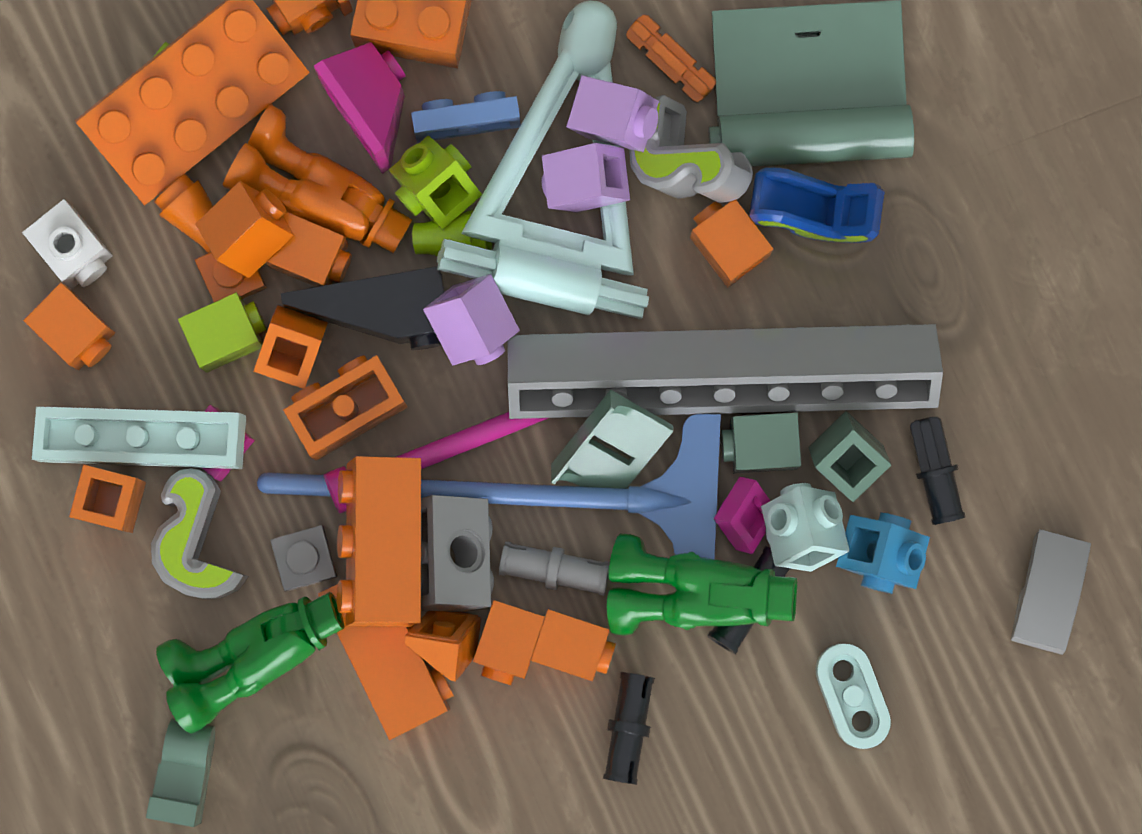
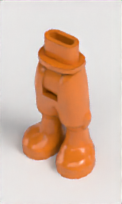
M269 104L263 112L248 143H245L240 149L222 185L231 190L239 181H242L259 192L267 189L282 202L286 212L343 235L346 238L360 241V244L368 248L374 242L393 254L413 220L393 209L395 201L391 198L383 207L385 202L383 193L360 175L332 161L328 157L318 153L305 152L290 142L286 137V115L272 104ZM267 164L292 174L297 180H289L272 170Z

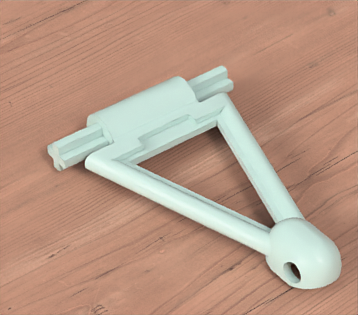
M592 0L581 2L565 18L558 45V58L462 231V234L465 236L495 243L493 251L444 239L437 256V270L473 279L491 274L503 295L590 315L594 308L642 319L644 308L647 307L649 301L647 296L648 289L602 278L601 272L602 269L622 275H634L626 201L600 207L604 240L502 215L575 80H581V76H586L613 83L610 61L616 39L617 20L614 12L606 4ZM593 140V143H600V144H605V145H610V146H616V145H612V144H608V143H604V142H600V141Z

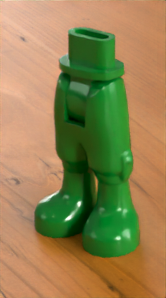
M620 533L615 540L609 564V580L611 582L628 584L660 583L670 585L676 591L665 595L641 592L625 587L611 588L607 596V618L610 631L614 635L625 636L633 634L641 622L654 620L665 621L672 626L690 630L696 626H740L758 623L761 626H769L772 620L794 621L797 578L775 576L773 569H764L762 571L741 563L700 557L692 551L676 554L669 558L647 553L642 539L632 534Z
M329 592L313 601L304 596L298 599L297 603H286L266 610L230 630L224 640L217 645L201 651H196L180 639H171L158 645L156 648L158 662L166 677L174 685L167 690L166 700L178 724L191 734L210 724L221 710L237 698L249 697L257 693L264 686L306 660L316 651V647L319 651L326 647L327 637L345 628L342 614L337 609V599ZM228 670V672L225 675L215 679L216 677H218L219 675Z

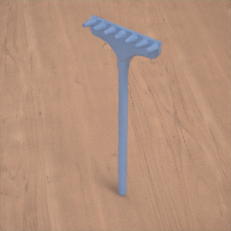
M695 414L687 418L683 425L682 442L675 462L662 476L640 487L629 486V489L421 479V498L440 495L488 499V504L628 510V513H639L658 524L673 543L675 555L692 551L700 557L715 559L716 522L714 517L717 514L721 414ZM263 473L257 479L258 489L266 494L331 497L324 475Z

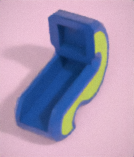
M763 168L755 173L749 216L755 224L760 226L785 228L790 230L792 234L813 240L840 243L869 242L879 235L885 191L875 183L838 186L789 169Z

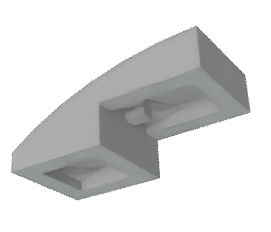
M1039 529L1033 540L1025 586L1019 593L1011 641L1061 655L1064 654L1081 595L1091 543Z

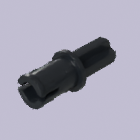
M932 416L915 420L910 424V430L920 472L916 473V478L923 480L932 516V525L965 518L954 471L958 470V465H952L941 419Z

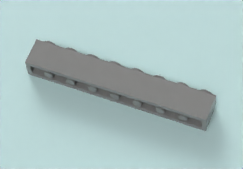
M936 324L514 335L507 341L509 419L589 417L610 389L654 415L938 408L943 377Z

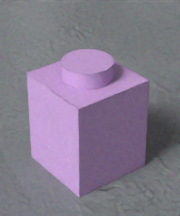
M581 76L566 127L588 139L644 152L647 140L653 136L657 128V107L659 101L637 88Z
M592 143L542 156L544 171L542 189L547 198L549 209L581 212L630 201L624 148Z
M491 274L453 285L423 309L452 366L474 360L476 365H483L498 358L505 352L503 344L520 331Z

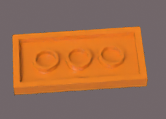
M225 0L78 117L75 122L145 206L310 72L253 0Z

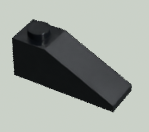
M438 266L280 293L282 304L285 308L331 324L398 344L410 343L411 350H423L441 346L423 310L445 292L442 272L437 270Z

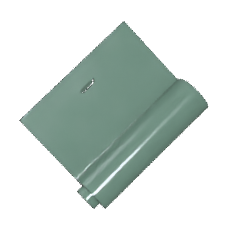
M901 0L711 12L718 126L709 127V144L723 143L731 153H743L752 167L912 158L914 151V124L911 106L907 105Z

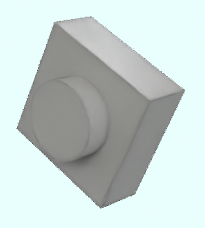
M320 525L270 539L284 591L287 592L337 578L324 526Z

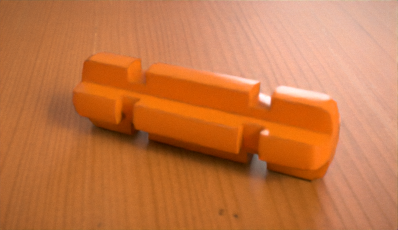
M644 14L635 20L626 33L627 39L639 50L644 47L648 51L645 56L673 83L677 84L680 81L684 85L681 90L693 102L698 103L707 97L714 89L716 79L704 67L698 70L694 66L697 61L668 33L662 36L658 32L661 27L649 15Z

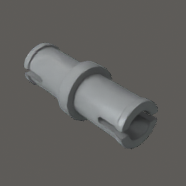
M506 541L501 555L499 575H509L544 582L547 589L557 590L559 585L599 593V595L604 596L609 578L610 562L566 555L563 548L553 547L551 552L515 545Z

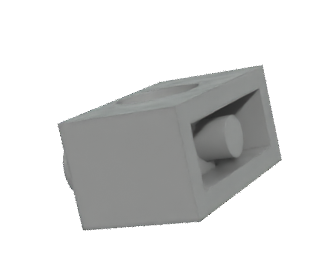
M440 495L421 498V611L468 612L491 606L494 577L490 569L489 541L492 536L493 527L489 517L488 499ZM450 546L455 553V563L450 556Z

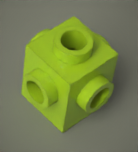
M429 135L418 144L407 149L401 159L389 169L390 173L401 185L394 193L415 217L423 211L442 230L482 196V193L466 174L472 167L464 156L452 144L443 149Z

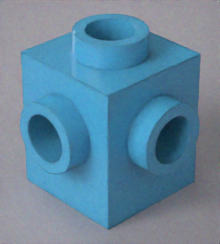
M880 512L879 519L874 520L850 515L845 531L850 552L838 557L836 567L862 575L861 586L892 594L895 585L916 589L920 573L925 565L930 537L909 530L912 521L900 516Z

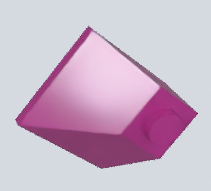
M370 42L323 59L314 65V69L323 89L383 174L392 165L405 98L399 81L405 78L406 75L389 50L380 55L373 43Z

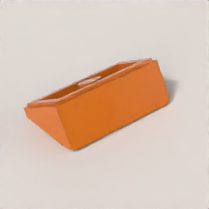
M427 611L421 618V623L414 625L405 635L404 644L446 678L456 682L475 657L478 648L481 617L462 612Z

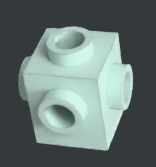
M797 483L783 488L780 491L781 496L761 506L766 526V537L770 544L775 566L811 572L850 552L842 522L843 513L835 492L812 488L809 483Z

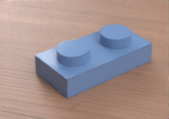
M503 91L481 93L474 96V103L454 105L451 99L433 100L423 103L421 111L411 112L417 143L421 142L428 135L433 140H441L514 129L521 126L517 96L506 98Z

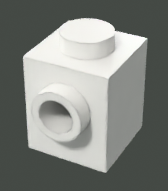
M65 199L22 232L58 278L71 289L78 284L82 287L88 286L97 280L107 270V266L104 263L113 256L75 208Z

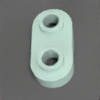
M832 645L821 653L815 670L817 681L839 737L850 746L859 749L875 747L888 735L891 719L867 655L854 645ZM840 660L847 661L852 668L851 676L845 681H839L833 675V666ZM858 711H865L870 716L871 723L865 731H857L852 725V717Z

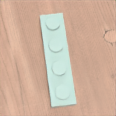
M36 407L32 460L49 463L242 469L246 415L234 412Z

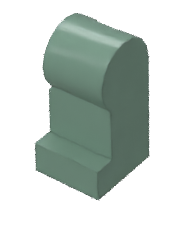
M174 718L170 720L165 735L162 760L158 765L153 794L149 798L146 818L195 827L202 823L215 743V726L206 725L191 734L186 732Z

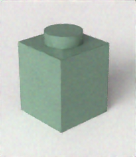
M847 411L808 447L814 467L852 502L891 466L884 445Z
M798 413L733 416L730 420V430H721L723 462H733V474L797 470L801 467Z

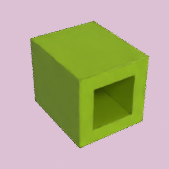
M237 292L178 319L199 368L206 373L261 349L263 342L259 333L267 330L255 302L252 301L245 305L244 300Z

